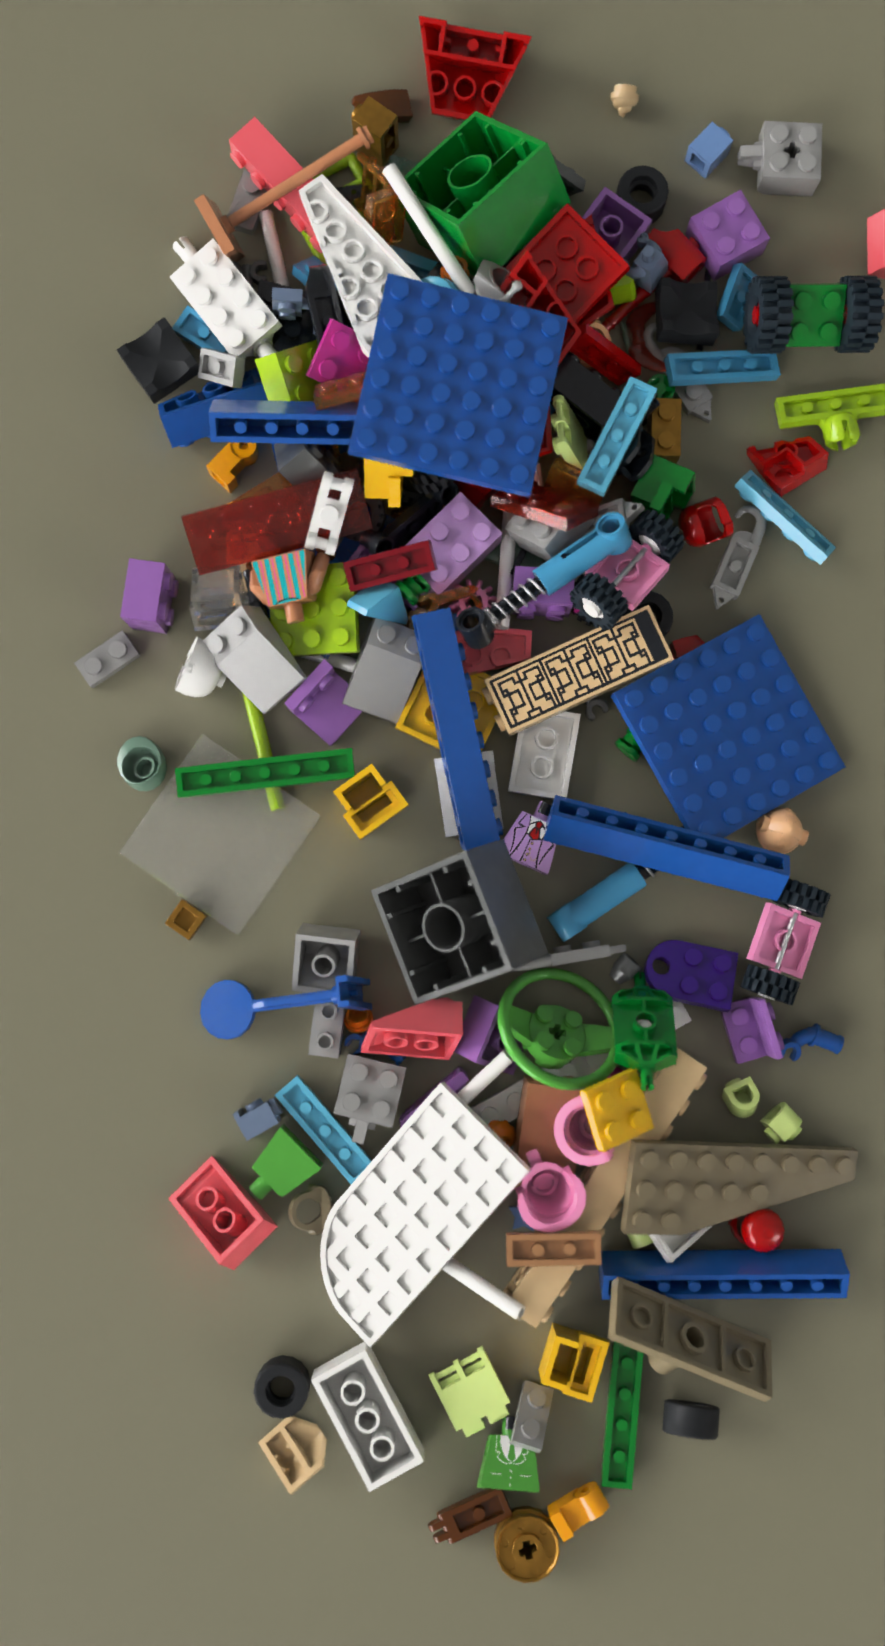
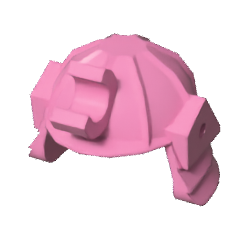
M581 1096L570 1100L560 1109L554 1124V1135L562 1153L571 1161L585 1166H595L608 1162L612 1158L615 1149L612 1148L605 1152L597 1150Z
M537 1148L525 1153L532 1170L522 1180V1185L515 1188L519 1197L518 1210L522 1219L528 1226L541 1232H557L568 1228L578 1220L585 1208L586 1191L583 1183L572 1173L569 1165L562 1168L556 1163L542 1162Z

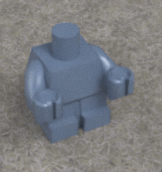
M641 232L640 238L639 236L637 238V246L643 248V250L625 275L634 279V283L651 294L658 285L660 278L668 271V261L662 253L660 246L649 239L647 233Z

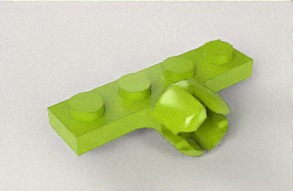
M885 383L778 397L775 400L774 406L779 429L818 425L822 429L825 446L830 450L838 451V441H840L843 450L851 448L857 444L861 436L857 422L858 419L885 415Z

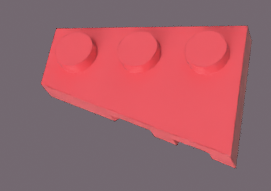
M495 629L492 642L488 646L477 650L470 648L460 631H456L457 641L463 644L466 660L462 661L464 673L468 672L469 675L517 665L531 658L532 630Z

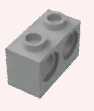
M333 1002L314 1005L308 1055L339 1058L341 1056L346 1008H338V1004L335 1005Z

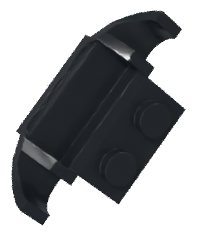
M326 264L310 266L304 297L307 299L319 346L330 318L351 329L353 327L340 295L336 291L329 267Z

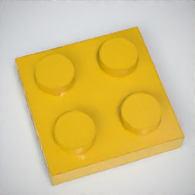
M629 1068L580 1090L598 1151L605 1152L654 1129L645 1095L641 1089L637 1069Z

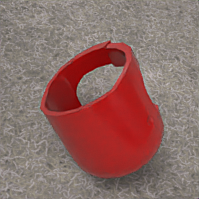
M716 496L684 508L678 517V528L684 532L680 534H683V540L692 547H702L733 534L734 526L729 512L722 500ZM712 506L717 509L720 522L724 526V533L720 531L715 521Z
M769 1208L746 1215L741 1227L742 1238L736 1226L737 1218L728 1221L734 1237L757 1252L766 1253L773 1251L781 1244L784 1238L785 1228L783 1221L776 1212Z

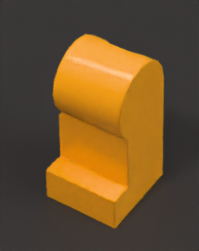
M229 442L206 465L209 474L229 493H232L238 486L236 476L245 466L252 465L258 459L256 443Z
M591 1481L579 1488L577 1487L547 1507L550 1520L563 1542L574 1536V1531L589 1521L602 1516L608 1510L609 1503L597 1482Z

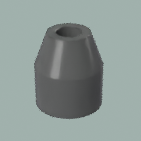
M624 952L614 962L609 975L618 984H622L631 980L642 968L630 955Z

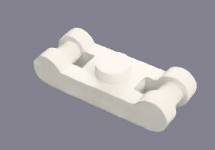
M324 471L304 548L314 550V548L325 551V554L334 556L353 489L354 479L348 477L340 479L334 477V473ZM329 490L341 491L339 499L328 497ZM319 527L330 530L328 539L317 536Z

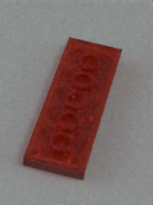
M357 468L334 474V477L340 479L345 477L354 479L339 538L373 529ZM322 477L182 515V522L199 576L303 548ZM330 489L328 497L339 499L341 491ZM319 527L317 536L328 539L330 530Z

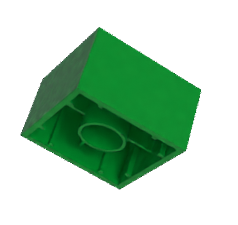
M477 111L469 116L404 176L453 254L467 261V269L474 276L483 259L492 261L502 267L537 235L567 203H571L548 143ZM391 188L418 244L434 253L396 192Z

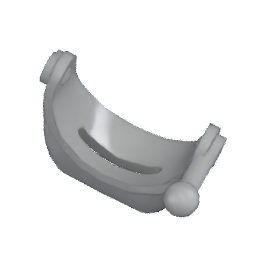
M484 259L473 279L477 295L510 303L511 297L517 291H520L523 285L521 281L516 280L512 283V288L505 294L498 285L501 284L509 270Z

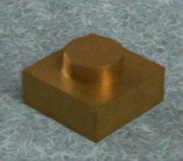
M181 899L165 924L186 939L191 940L207 918V915L186 900Z

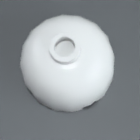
M195 638L187 654L188 658L181 668L175 685V690L181 694L191 697H204L211 694L216 686L222 688L227 676L215 665L213 654L202 642L204 639Z

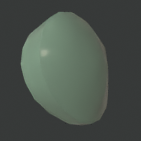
M137 736L127 740L120 748L117 766L120 775L131 788L138 791H149L162 783L167 772L166 758L155 742L146 737Z

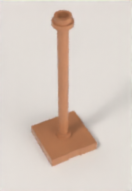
M366 125L362 128L360 126L357 127V135L230 216L222 215L217 204L203 194L196 198L194 202L224 255L235 262L245 257L233 235L234 227L363 145H365L367 150L371 148L370 145L375 141Z

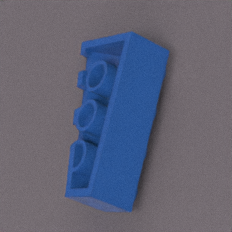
M257 367L245 372L242 388H233L210 381L206 383L207 385L199 393L195 390H190L158 404L160 418L172 448L177 446L187 447L196 440L205 437L210 438L209 409L213 399L268 401Z

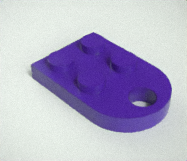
M668 940L658 944L648 955L644 967L645 978L651 989L664 990L672 997L673 1001L728 1013L731 1010L738 953L680 940ZM655 960H662L667 964L668 972L666 974H658L654 971L653 962Z

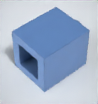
M712 121L689 145L684 161L706 179L728 156L733 139L726 129L718 127Z

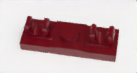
M431 540L343 562L350 592L438 570Z

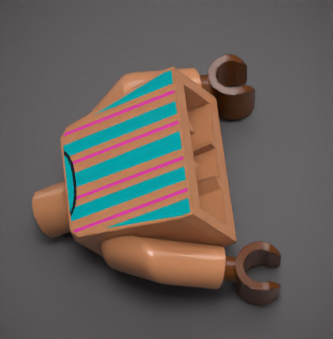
M315 548L317 551L315 556V552L301 549L265 559L259 557L257 561L248 562L246 567L250 571V591L262 604L267 605L269 608L276 610L284 609L287 624L303 622L305 618L302 604L316 601L317 593L321 589L329 562L336 557V551L334 556L325 554L324 550Z

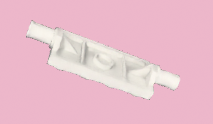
M188 237L178 238L185 248L183 249L175 241L173 249L185 263L170 278L228 353L244 358L250 356L261 358L276 353L277 351L272 346V338L274 333L282 327V324L232 261L224 255L217 242L211 239L204 247L197 251Z

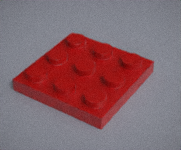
M568 203L505 267V269L510 271L526 249H528L533 256V260L546 276L548 283L563 302L576 324L630 270V265Z

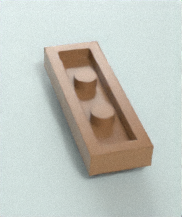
M599 1230L506 1232L507 1267L602 1265L601 1233Z

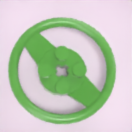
M539 968L520 975L506 988L498 1007V1029L508 1054L526 1074L540 1083L553 1088L583 1090L605 1080L614 1071L617 1064L614 1063L615 1046L611 1002L592 982L564 969ZM540 980H559L572 984L587 993L601 1008L609 1026L584 1024L578 1012L570 1011L559 1005L543 1004L537 1008L535 1013L512 1006V1003L520 990L530 983ZM515 1039L522 1043L524 1050L528 1049L529 1053L536 1059L534 1062L537 1065L547 1069H561L566 1064L571 1063L575 1057L609 1054L603 1065L595 1072L583 1077L566 1078L548 1073L532 1063L521 1051Z

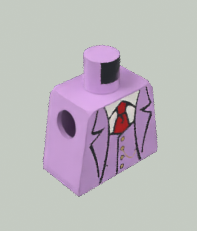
M539 801L533 815L524 811L521 812L504 837V841L512 861L546 876L550 871L556 844L543 841L546 822L552 805Z

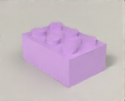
M460 491L405 546L431 540L438 570L420 575L431 587L429 594L440 603L457 584L501 543L503 533Z

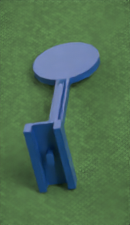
M351 975L335 976L336 986L332 987L331 990L257 1000L254 999L248 987L239 981L223 980L215 983L206 991L201 1001L200 1015L204 1027L211 1035L219 1039L232 1040L242 1036L250 1029L257 1012L332 1002L335 1005L338 1004V1008L360 1011L373 1009L372 1003L363 1002L362 986L370 985V979Z

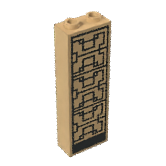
M647 605L622 616L609 630H602L601 627L596 628L484 679L486 688H483L482 692L488 705L494 703L499 713L494 718L500 731H507L510 737L671 663L674 658L650 606Z

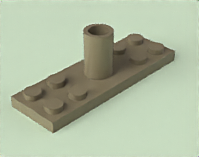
M619 1276L612 1280L608 1339L647 1354L650 1365L659 1374L666 1375L679 1367L763 1402L773 1398L770 1339Z

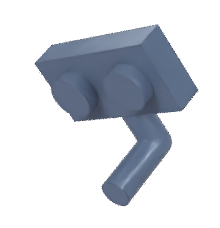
M272 287L273 314L278 315V318L282 320H295L296 316L302 317V309L309 310L307 299L302 297L303 289Z

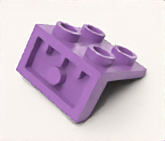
M325 659L284 703L294 715L329 746H332L363 712L342 704L348 683L334 671L333 666Z
M750 996L733 1001L731 1003V1010L728 1013L720 1011L735 1063L740 1064L764 1056H769L776 1060L783 1058L781 1050L784 1049V1042L781 1034L775 1032L772 1023L775 1020V1013L770 1002L766 1003L764 998Z

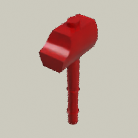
M654 228L648 234L649 239L660 246L662 253L668 261V271L663 277H670L676 281L688 283L705 266L707 258L699 251L700 246L697 241L692 237L688 239L678 228L671 231H660ZM638 287L636 289V299L620 305L601 324L610 332L612 329H615V326L635 307H638V304L651 294Z

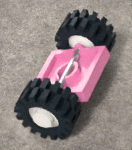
M655 510L643 512L628 528L632 536L631 547L620 555H609L585 572V577L570 592V601L574 602L573 607L579 609L578 614L581 617L584 615L589 624L592 621L596 628L600 626L602 630L611 629L626 613L627 609L633 611L669 571V563L683 549L685 542L682 541L684 539L683 534H678L680 531L678 526L673 527L672 524L674 522L671 519L667 521L665 519L666 515L661 513L658 516Z
M788 879L778 901H771L788 907L789 910L773 903H765L746 959L769 968L767 970L748 964L740 986L741 988L774 1001L793 1005L800 982L780 974L783 972L799 979L803 978L821 923L805 917L801 913L823 918L831 896L830 893L809 884Z

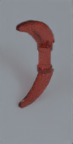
M655 302L646 303L636 308L626 321V326L630 328L632 333V343L628 353L642 367L652 371L666 372L665 363L657 359L647 349L646 342L644 341V326L650 317L656 313Z

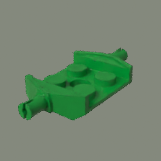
M638 972L633 977L634 988L621 989L612 995L614 1063L628 1069H637V1072L641 1075V1089L646 1091L648 1083V1091H651L655 1088L653 1073L673 1066L677 1061L673 999L664 990L649 989V986H646L645 973L641 972V977H639ZM642 1019L648 1020L652 1026L642 1027L637 1021Z

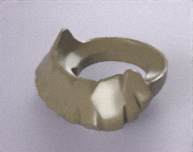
M309 1184L305 1191L297 1193L292 1198L288 1207V1216L293 1226L302 1231H308L310 1235L323 1233L325 1222L333 1207L331 1203L332 1198L329 1196L327 1189L319 1184ZM305 1199H312L320 1205L319 1216L310 1223H301L296 1216L297 1206Z

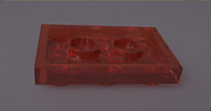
M535 480L533 481L529 498L499 491L491 495L490 503L491 507L566 532L598 516L599 504L588 501L589 499L585 496H571L563 493V490L560 488L540 486Z

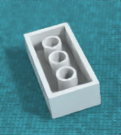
M362 1342L314 1369L311 1381L369 1492L424 1462V1447L371 1347Z

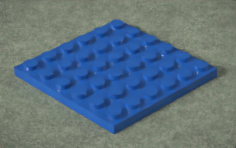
M388 273L348 448V455L529 498L568 317Z
M760 614L610 695L685 829L725 838L846 767Z

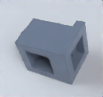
M273 1097L265 1102L259 1098L245 1106L247 1112L244 1113L243 1109L240 1108L232 1114L246 1141L278 1124L282 1120L280 1114L283 1111L276 1098Z

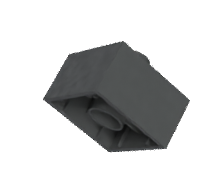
M504 839L463 851L371 890L415 1005L512 971L548 954Z

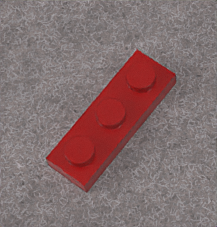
M587 323L579 327L582 333L569 351L617 386L627 382L630 376L635 378L641 375L640 363Z

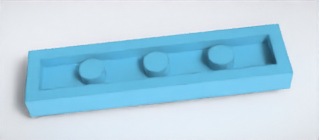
M630 376L577 479L576 485L602 497L605 496L657 394L658 388Z
M752 470L748 471L735 484L734 487L739 491L740 496L745 501L752 502L766 520L774 522L788 540L797 543L810 560L816 561L821 565L836 548Z
M299 1075L274 1095L350 1184L372 1162V1159L360 1145L352 1142L353 1137Z

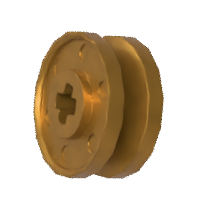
M531 1506L516 1507L512 1509V1517L497 1523L494 1533L496 1558L502 1571L512 1580L522 1583L538 1582L547 1577L557 1564L560 1554L557 1532L550 1518L540 1509ZM530 1541V1546L523 1547V1542Z

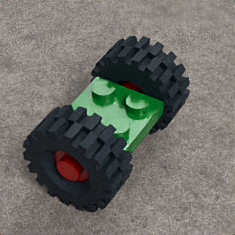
M755 276L751 279V283L748 285L749 292H746L745 295L746 304L743 307L745 311L743 317L744 343L747 345V350L750 354H780L786 347L834 346V350L837 353H868L874 349V343L878 342V332L882 330L880 323L881 319L884 318V313H882L884 299L881 297L883 295V288H880L881 282L877 279V276H844L840 278L838 283L791 284L790 280H787V276Z

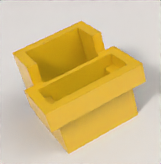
M364 458V498L388 499V507H400L404 476L413 477V470Z
M373 764L367 766L333 791L347 810L343 815L360 840L409 806L394 783L390 781L386 784Z
M552 1322L538 1368L541 1384L562 1390V1394L592 1403L610 1344L609 1340Z

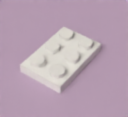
M565 711L517 734L508 792L553 800L555 795L567 798L581 714Z

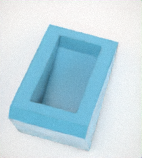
M391 582L362 589L347 602L348 607L367 617L407 624L408 616L399 586Z

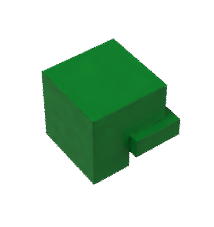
M654 455L653 464L643 477L637 481L631 493V502L642 503L645 507L643 512L655 510L658 516L661 513L666 515L665 519L668 521L674 507L683 510L688 506L695 492V472Z

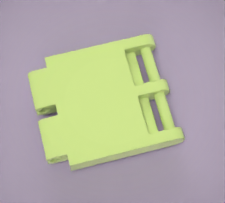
M556 395L553 397V406L556 409V413L551 415V423L558 436L552 438L553 447L557 455H562L567 471L569 473L572 472L576 479H578L588 460L587 438L584 435L583 427L564 396Z
M483 1346L477 1348L478 1352L461 1361L459 1359L454 1360L453 1365L438 1373L433 1371L428 1374L455 1430L462 1429L466 1437L486 1428L483 1417L487 1416L490 1424H493L510 1415L506 1406L510 1403V1398Z

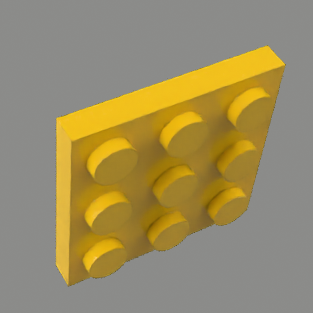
M422 671L395 729L440 750ZM482 672L470 675L472 690H468L470 702H475L477 707L478 719L474 720L477 731H481L485 746L496 723L494 716L499 713L494 703L488 705L482 689L486 688L484 679L491 677Z

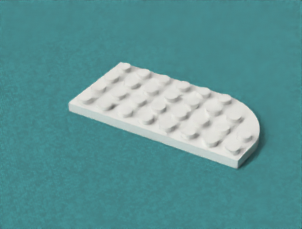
M441 1082L344 1192L332 1207L325 1222L321 1239L320 1260L327 1293L338 1313L369 1347L376 1344L532 1170L445 1082Z

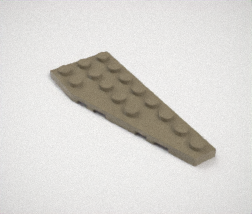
M631 1139L620 1230L624 1234L684 1235L855 1180L858 1150L853 1147Z

